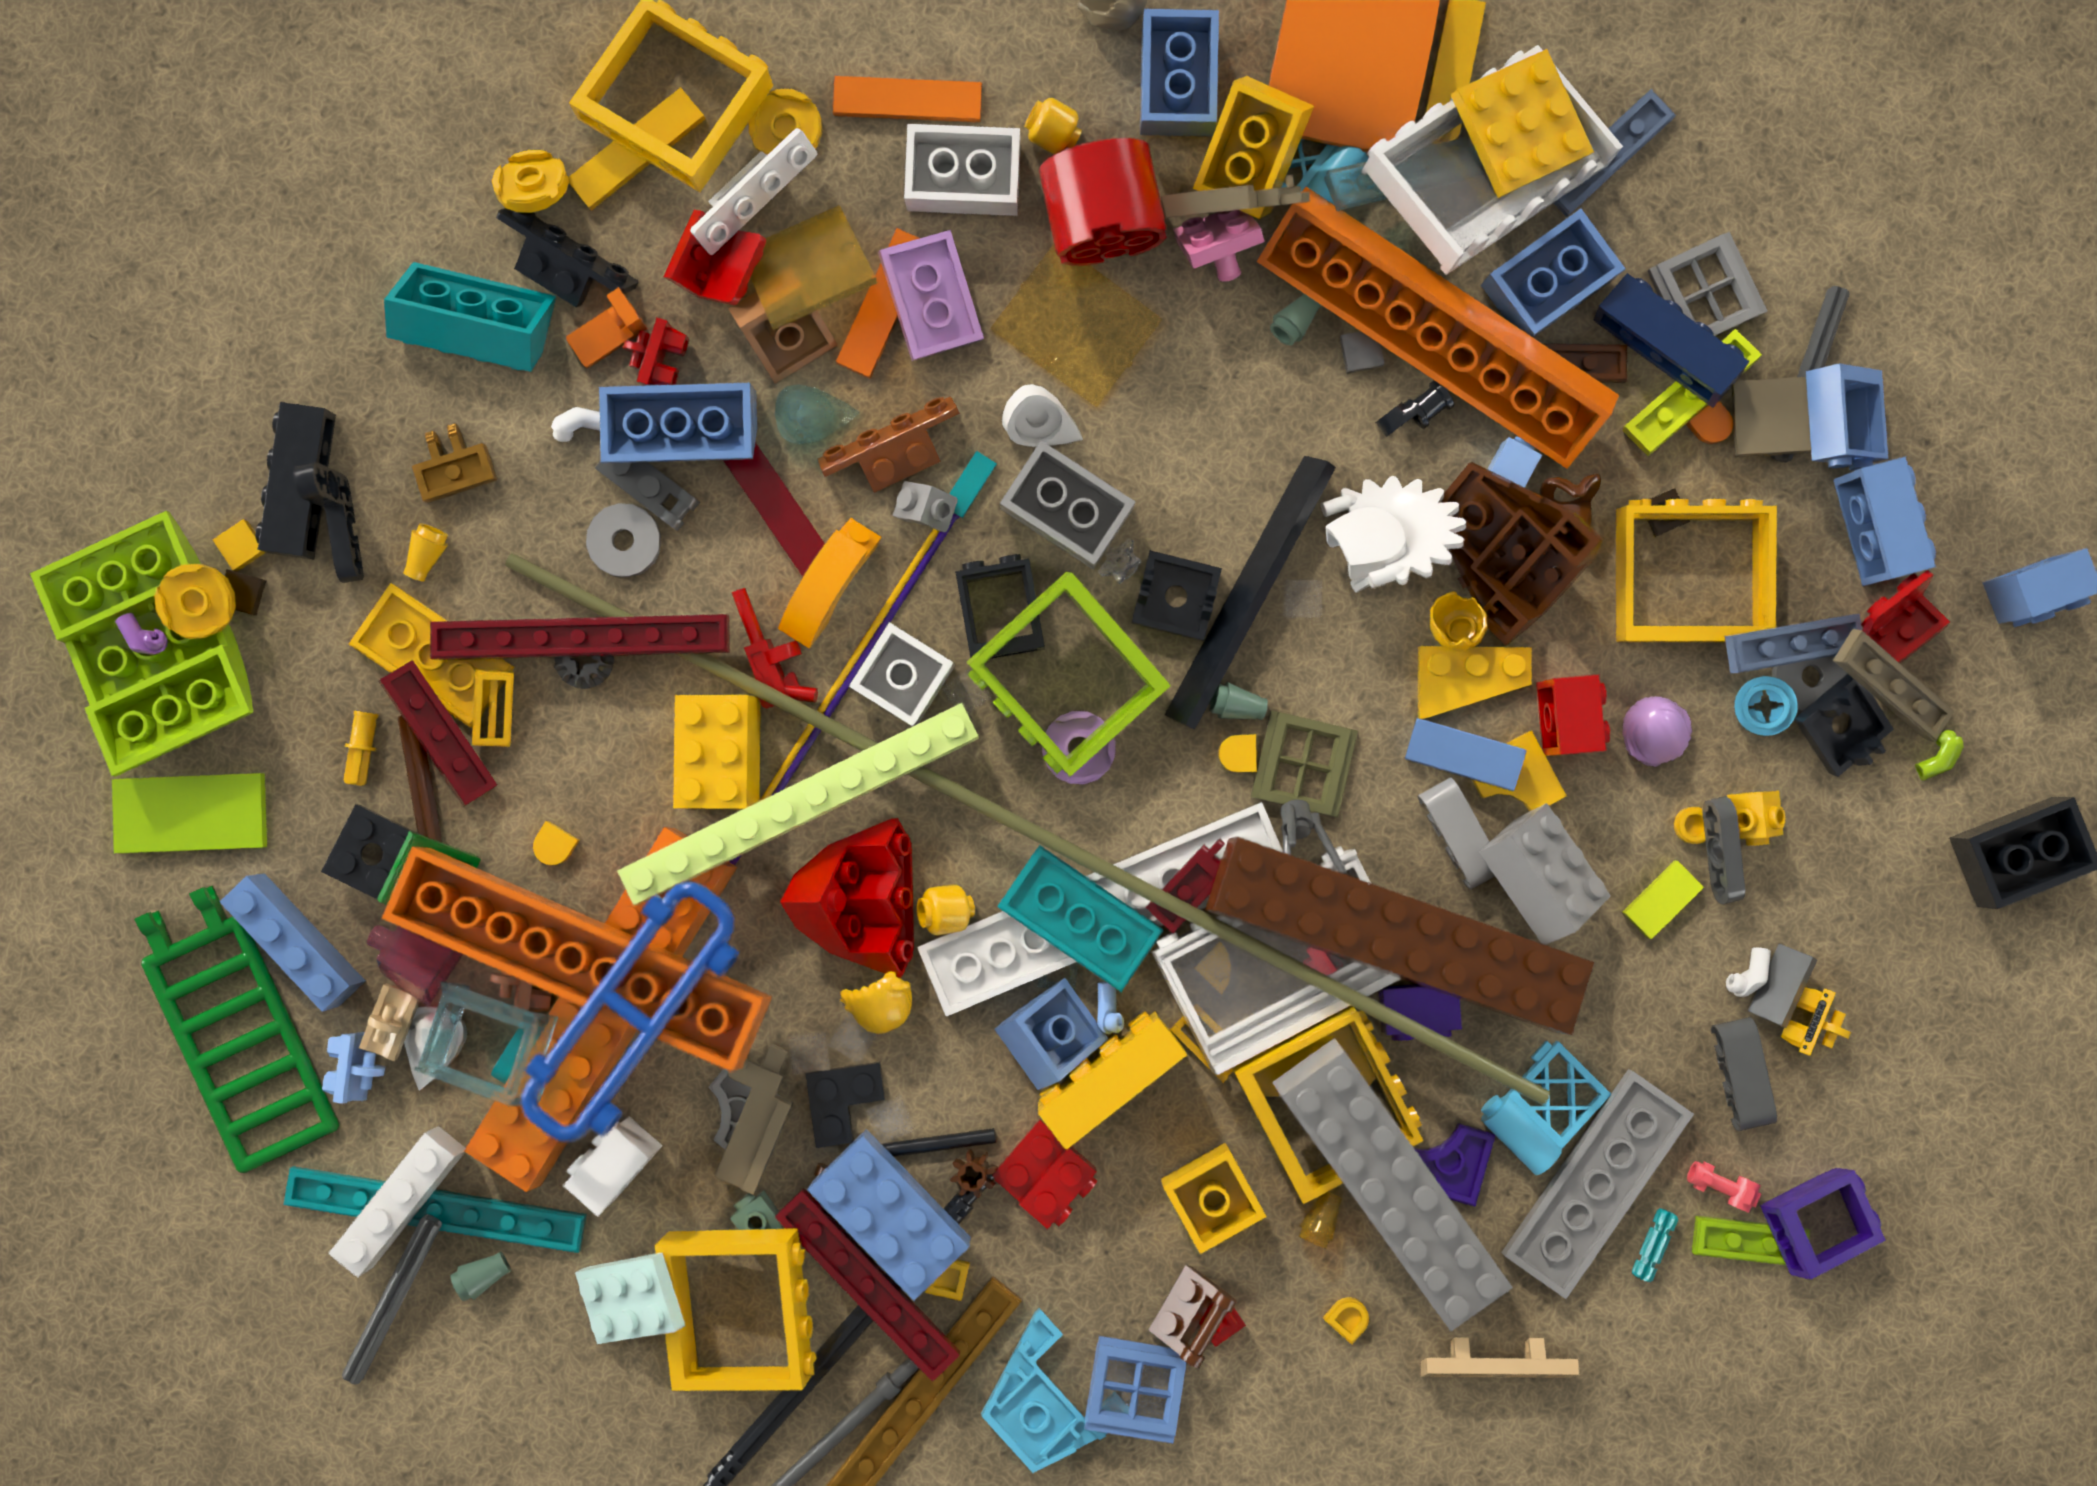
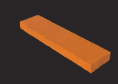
M834 76V116L981 122L982 82Z
M897 228L888 248L920 238ZM880 264L836 360L837 365L869 379L872 377L898 320L882 264Z

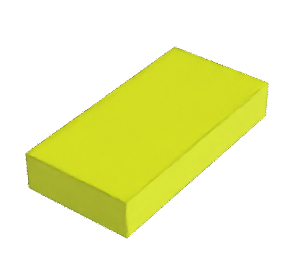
M1674 860L1622 913L1648 939H1652L1704 887L1679 861Z

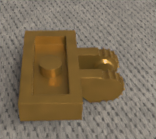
M457 424L447 426L448 437L454 452L444 455L439 436L435 431L425 433V438L432 459L412 465L422 501L426 503L497 481L487 446L480 443L466 448Z

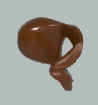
M1600 474L1586 476L1579 485H1574L1571 481L1560 477L1548 478L1544 480L1540 487V495L1576 512L1591 527V501L1600 488L1601 476ZM1556 488H1560L1578 499L1558 501L1554 498V492Z

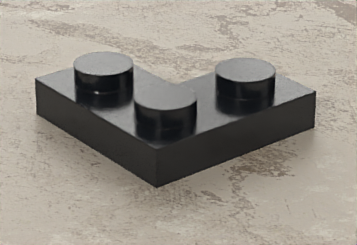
M880 1062L806 1072L816 1148L852 1143L854 1137L849 1105L886 1099Z

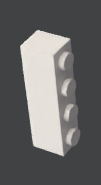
M439 1126L425 1132L328 1254L356 1277H360L372 1269L463 1156L465 1147Z

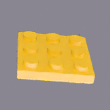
M1548 49L1458 88L1450 94L1498 198L1594 153Z

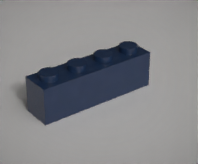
M1628 273L1599 305L1594 317V321L1712 408L1715 407L1742 375L1750 362L1744 358V354L1739 348L1719 340L1706 324L1693 321L1683 314V310L1678 304L1671 300H1664L1653 292L1652 287L1645 280L1634 278Z

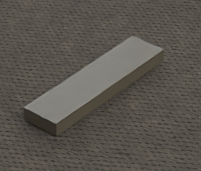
M1852 629L1833 661L1927 741L1936 742L1953 715L1954 710L1862 630Z

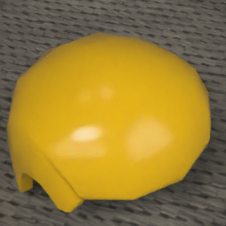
M1455 591L1438 597L1430 608V630L1435 640L1448 649L1461 651L1474 648L1481 643L1488 628L1487 613L1477 603V600L1473 597L1469 599L1460 597Z

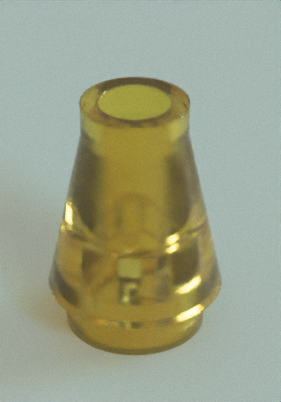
M1330 1192L1320 1195L1298 1226L1302 1228L1298 1237L1327 1249L1329 1241H1334L1339 1208L1343 1198Z

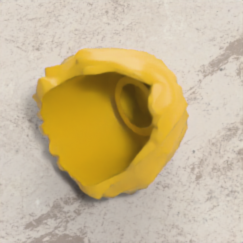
M889 971L882 979L870 984L869 987L863 986L859 991L857 989L853 991L848 989L842 990L840 993L842 999L840 1001L845 1004V1010L850 1012L856 1022L866 1031L876 1034L887 1033L900 1027L907 1020L911 1012V984L896 977L895 972Z

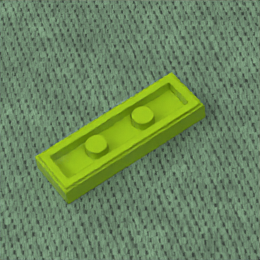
M1695 1216L1692 1253L1694 1255L1786 1265L1768 1224ZM1803 1228L1809 1240L1810 1230Z

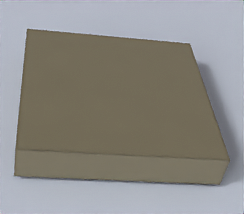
M1806 377L1736 381L1732 385L1735 457L1811 453Z

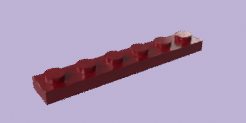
M804 1188L775 1215L777 1221L785 1229H798L801 1246L932 1382L960 1356L961 1351Z

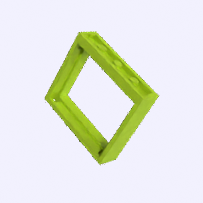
M1065 572L966 662L972 668L967 675L982 691L987 686L997 696L993 704L1007 719L1012 714L1022 724L1018 729L1019 733L1032 747L1038 742L1044 748L1047 754L1042 758L1054 772L1058 774L1063 770L1070 777L1171 686L1072 572ZM1063 592L1069 596L1146 684L1067 756L984 665Z

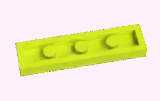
M1736 329L1722 340L1725 344H1732L1739 348L1744 354V358L1750 361L1743 373L1762 356ZM1675 381L1629 421L1622 431L1647 456H1650L1708 404Z

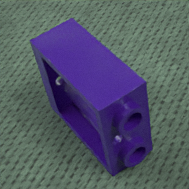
M1834 1168L1760 1205L1791 1275L1811 1280L1886 1241L1880 1229V1218L1871 1208L1865 1195V1185L1862 1179L1855 1173V1170ZM1839 1189L1858 1234L1815 1255L1796 1211Z

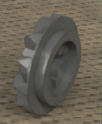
M590 656L593 657L592 659L598 660V663L585 664L581 671L579 669V662L574 661V658L555 657L554 668L557 670L562 681L581 689L593 688L604 682L610 675L614 665V656Z

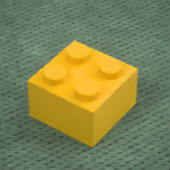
M1226 1142L1161 1178L1166 1194L1200 1254L1267 1217Z

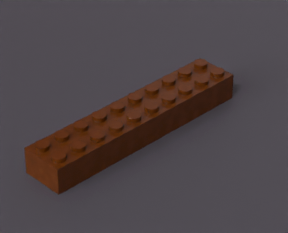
M1238 836L1228 838L1205 908L1206 911L1559 1034H1573L1594 962Z

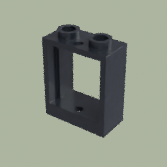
M1021 554L1008 555L999 558L1000 564L985 566L984 561H974L962 564L963 570L955 571L970 658L988 642L978 643L968 583L1022 573L1027 604L1029 606L1036 600L1029 558L1022 560ZM1039 615L1031 621L1033 634L1013 637L990 659L1045 650Z

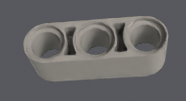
M1450 777L1417 796L1419 803H1424L1430 814L1427 817L1438 837L1443 836L1448 845L1445 849L1456 869L1460 868L1466 878L1463 882L1468 889L1472 890L1495 877L1479 853L1489 843V840L1457 783Z

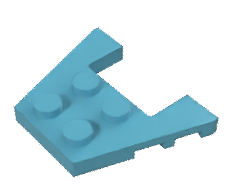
M1040 1308L1034 1312L981 1412L982 1418L1032 1473L1076 1452V1449L1096 1439L1101 1440L1107 1437L1106 1434H1108L1085 1430V1417L1036 1364V1361L1063 1335ZM1114 1391L1102 1402L1101 1410L1129 1414L1130 1407Z

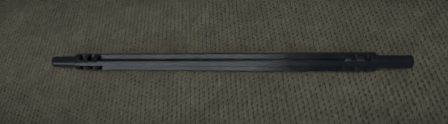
M981 1172L973 1180V1184H977V1180L982 1176ZM990 1174L987 1179L994 1180L995 1177ZM984 1185L981 1187L982 1193L986 1189ZM967 1191L962 1196L957 1193L943 1208L958 1224L973 1209L972 1204L977 1199L974 1191ZM859 1305L815 1353L817 1359L813 1363L814 1375L811 1376L803 1390H782L707 1474L708 1480L703 1486H728L870 1326L873 1320Z

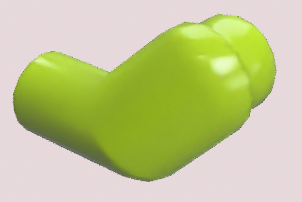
M1946 730L1941 732L1936 741L1937 745L1941 747L1937 755L1915 764V768L1922 781L1947 772L1955 766L1964 749L1963 739L1957 737L1954 731Z

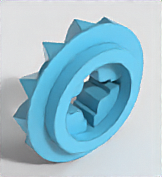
M1761 676L1747 681L1737 693L1734 707L1736 717L1745 729L1757 735L1770 736L1784 731L1791 725L1797 714L1798 702L1792 687L1780 678ZM1763 690H1766L1770 701L1783 703V705H1778V707L1771 709L1769 721H1766L1762 710L1749 708V706L1761 702Z

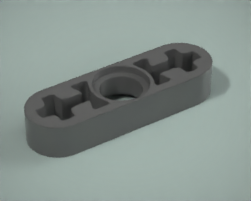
M1723 796L1707 800L1703 804L1702 813L1710 884L1714 897L1720 904L1724 905L1743 900L1745 897L1736 808L1728 797Z

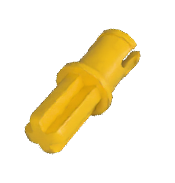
M354 711L349 744L345 743V747H348L343 780L344 783L350 785L364 786L367 782L371 752L376 751V748L372 746L379 714Z

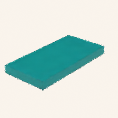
M1041 845L1035 850L997 906L1120 992L1123 991L1163 932L1161 927Z

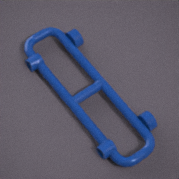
M683 882L675 885L666 893L663 899L657 894L654 895L642 910V914L648 919L547 1057L541 1053L537 1054L526 1067L525 1073L531 1078L522 1092L521 1105L524 1114L534 1125L550 1137L558 1141L572 1142L584 1136L590 1128L601 1137H605L623 1114L610 1101L707 969L721 978L737 960L740 952L727 943L734 930L732 911L721 898L706 887L696 882ZM687 897L694 898L717 916L719 921L718 928L652 1019H650L616 993L615 989L659 929L672 917L679 902ZM604 1004H606L641 1031V1034L573 1125L563 1126L539 1107L537 1102L538 1095L543 1087L556 1075L562 1061Z

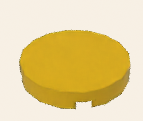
M776 89L769 92V95L765 97L749 121V134L754 146L759 152L762 151L766 155L774 150L796 128L804 132L815 149L822 136V119L818 109L804 93L793 89Z
M527 150L507 158L509 163L503 168L501 164L498 166L492 178L494 192L498 201L507 209L524 213L540 211L555 204L566 193L569 183L563 162L559 158L558 160L553 158L551 153L544 150Z
M185 564L168 571L163 577L164 579L161 581L160 586L156 589L154 595L155 608L162 624L169 630H173L176 634L188 639L208 638L221 632L232 620L236 608L235 592L229 580L217 569L204 564Z

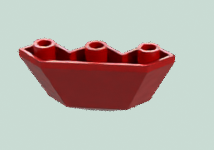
M891 818L827 845L793 875L780 903L795 928L832 955L884 974L889 971L895 972L896 977L902 978L908 962L913 957L914 951L912 843L898 818Z

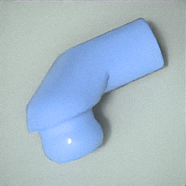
M1098 982V1028L1105 1034L1119 1033L1124 1027V1018L1120 1013H1117L1116 988L1107 982Z

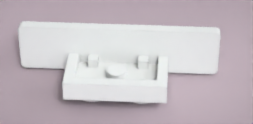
M796 128L768 155L760 151L708 201L713 208L690 231L710 255L717 252L817 156V151L804 132Z

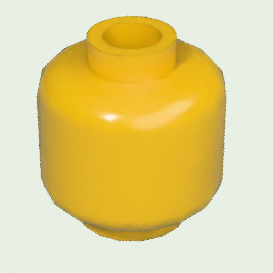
M1048 98L1043 103L1038 100L1024 125L1028 129L1029 141L1054 155L1062 152L1065 147L1069 149L1074 147L1082 132V129L1077 127L1079 120L1078 112L1055 98Z
M956 884L930 887L924 892L923 897L917 901L919 924L936 936L965 930L969 924V919L973 918L975 914L973 898L970 895L967 896L963 888Z

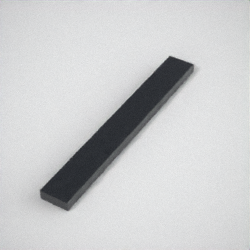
M1304 455L1164 714L1168 718L1194 730L1197 727L1336 467L1329 461Z

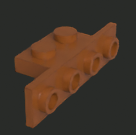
M951 396L945 399L943 397L935 398L924 405V409L914 414H901L892 419L890 425L880 430H867L861 433L856 441L846 446L836 445L827 449L823 456L817 460L825 477L859 461L875 493L941 462L926 429L960 414Z

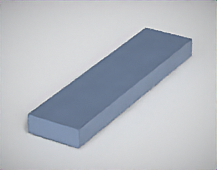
M1650 89L1608 128L1623 146L1610 164L1553 204L1568 217L1672 121L1676 115Z
M1860 614L1725 636L1730 674L1836 656L1852 629L1862 630Z

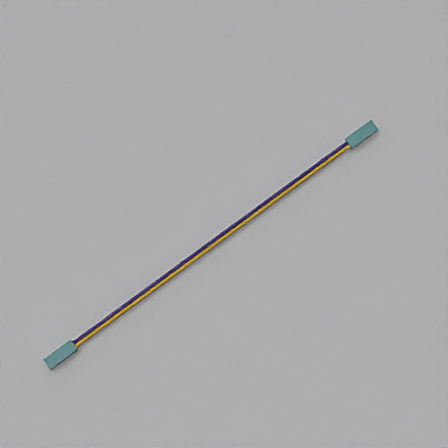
M978 451L975 452L949 493L957 498V504L948 531L941 532L932 529L817 709L818 712L828 717L832 715L889 622L891 623L954 522L959 518L963 519L995 469L996 462ZM808 723L760 798V801L784 790L822 730ZM742 855L728 862H730L733 865H736Z

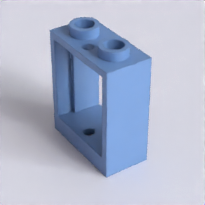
M1839 363L1806 371L1812 461L1828 463V468L1849 467V470L1856 471L1872 466L1873 462L1887 460L1888 446L1882 370Z

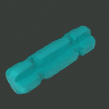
M1661 1208L1657 1210L1654 1216V1228L1650 1226L1640 1249L1641 1259H1636L1632 1268V1274L1646 1282L1653 1281L1658 1270L1655 1268L1656 1263H1661L1672 1237L1669 1235L1670 1230H1675L1678 1222L1676 1214Z

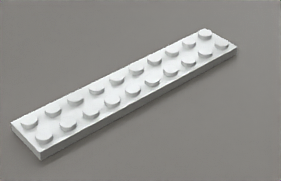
M1260 802L1113 865L1162 889L1203 844L1210 849L1219 838L1225 842V845L1216 854L1220 859L1223 857L1228 838L1236 836L1281 852L1283 850L1263 803ZM1095 872L1086 876L1159 927L1163 926L1145 908L1150 902L1149 900ZM1209 896L1197 907L1198 909L1206 907ZM1004 911L968 925L963 931L944 935L917 947L946 1017L1076 962Z

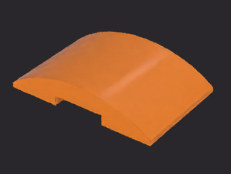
M1286 0L1268 86L1314 106L1301 139L1338 147H1357L1363 152L1368 153L1370 148L1381 139L1385 138L1389 141L1395 137L1398 130L1412 120L1415 122L1440 0Z

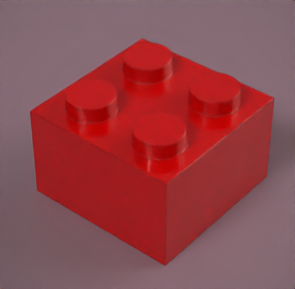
M1599 674L1553 678L1536 682L1541 742L1545 756L1606 751V743L1610 741V727L1608 721L1603 720L1602 705L1606 704L1607 693L1604 683H1600Z

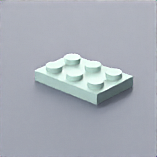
M662 1252L589 1266L575 1272L580 1294L583 1297L597 1344L675 1332L685 1326Z

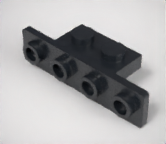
M507 208L498 211L496 216L498 220L526 237L514 269L577 308L583 304L593 279L612 291L619 287L624 294L636 289L639 281L630 276L626 268L606 261L598 256V252L594 248L586 244L577 243L566 236L567 233L562 228L545 223L537 218L534 212H515Z

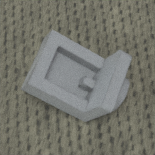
M904 481L897 497L893 516L907 522L922 524L941 532H947L957 504V498L933 486Z

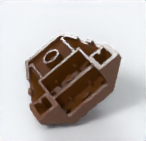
M1473 462L1468 463L1445 491L1444 498L1441 503L1457 502L1459 504V511L1452 517L1462 518L1466 521V528L1455 533L1463 538V547L1447 549L1461 575L1458 580L1462 588H1467L1471 597L1475 598L1477 603L1487 613L1488 629L1505 646L1515 640L1556 603L1594 561L1604 540L1576 512Z

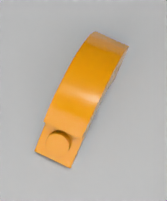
M852 518L846 522L840 531L836 529L799 583L787 605L778 629L807 648H810L828 625L832 613L845 589L858 570L875 551L882 537Z

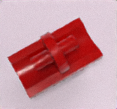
M656 318L651 336L649 333L640 330L636 342L625 341L623 349L632 353L629 366L640 369L636 381L643 386L676 385L679 370L662 363L666 352L684 357L690 339L684 333L674 329L667 320Z

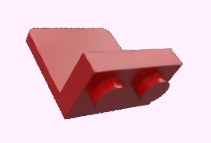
M694 209L663 277L698 298L736 305L746 294L748 282L754 268L762 259L766 238L757 233L738 230L717 252L710 255L690 231L706 214L701 210Z
M1926 570L1920 576H1917L1915 573L1909 575L1896 588L1899 592L1889 600L1885 596L1877 600L1867 610L1869 616L1861 623L1862 631L1900 664L1947 628L1950 623L1923 596L1934 576L1929 570Z

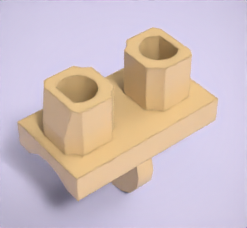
M383 984L372 1015L368 1019V1025L359 1048L379 1054L391 1061H396L422 997L393 985Z

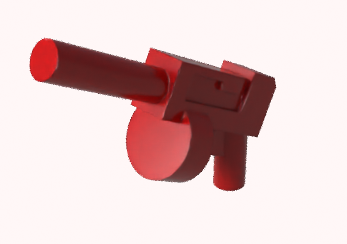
M746 588L732 592L751 644L744 647L755 679L797 701L816 703L818 689L800 686L794 672L788 673L785 677L780 665L781 662L802 655L798 641L795 640L774 647L771 639H764ZM759 698L762 707L766 709L774 707V705Z

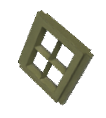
M1271 710L1251 797L1282 805L1291 800H1303L1309 804L1310 811L1338 817L1358 731ZM1288 728L1308 732L1302 759L1282 755ZM1315 734L1335 739L1329 766L1309 761ZM1280 762L1300 767L1294 794L1274 789ZM1307 769L1327 773L1321 800L1301 796Z

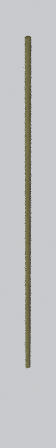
M513 553L506 560V567L603 617H634ZM676 654L861 751L878 744V742L708 654ZM922 766L907 774L1542 1105H1545L1550 1096V1091L936 772Z

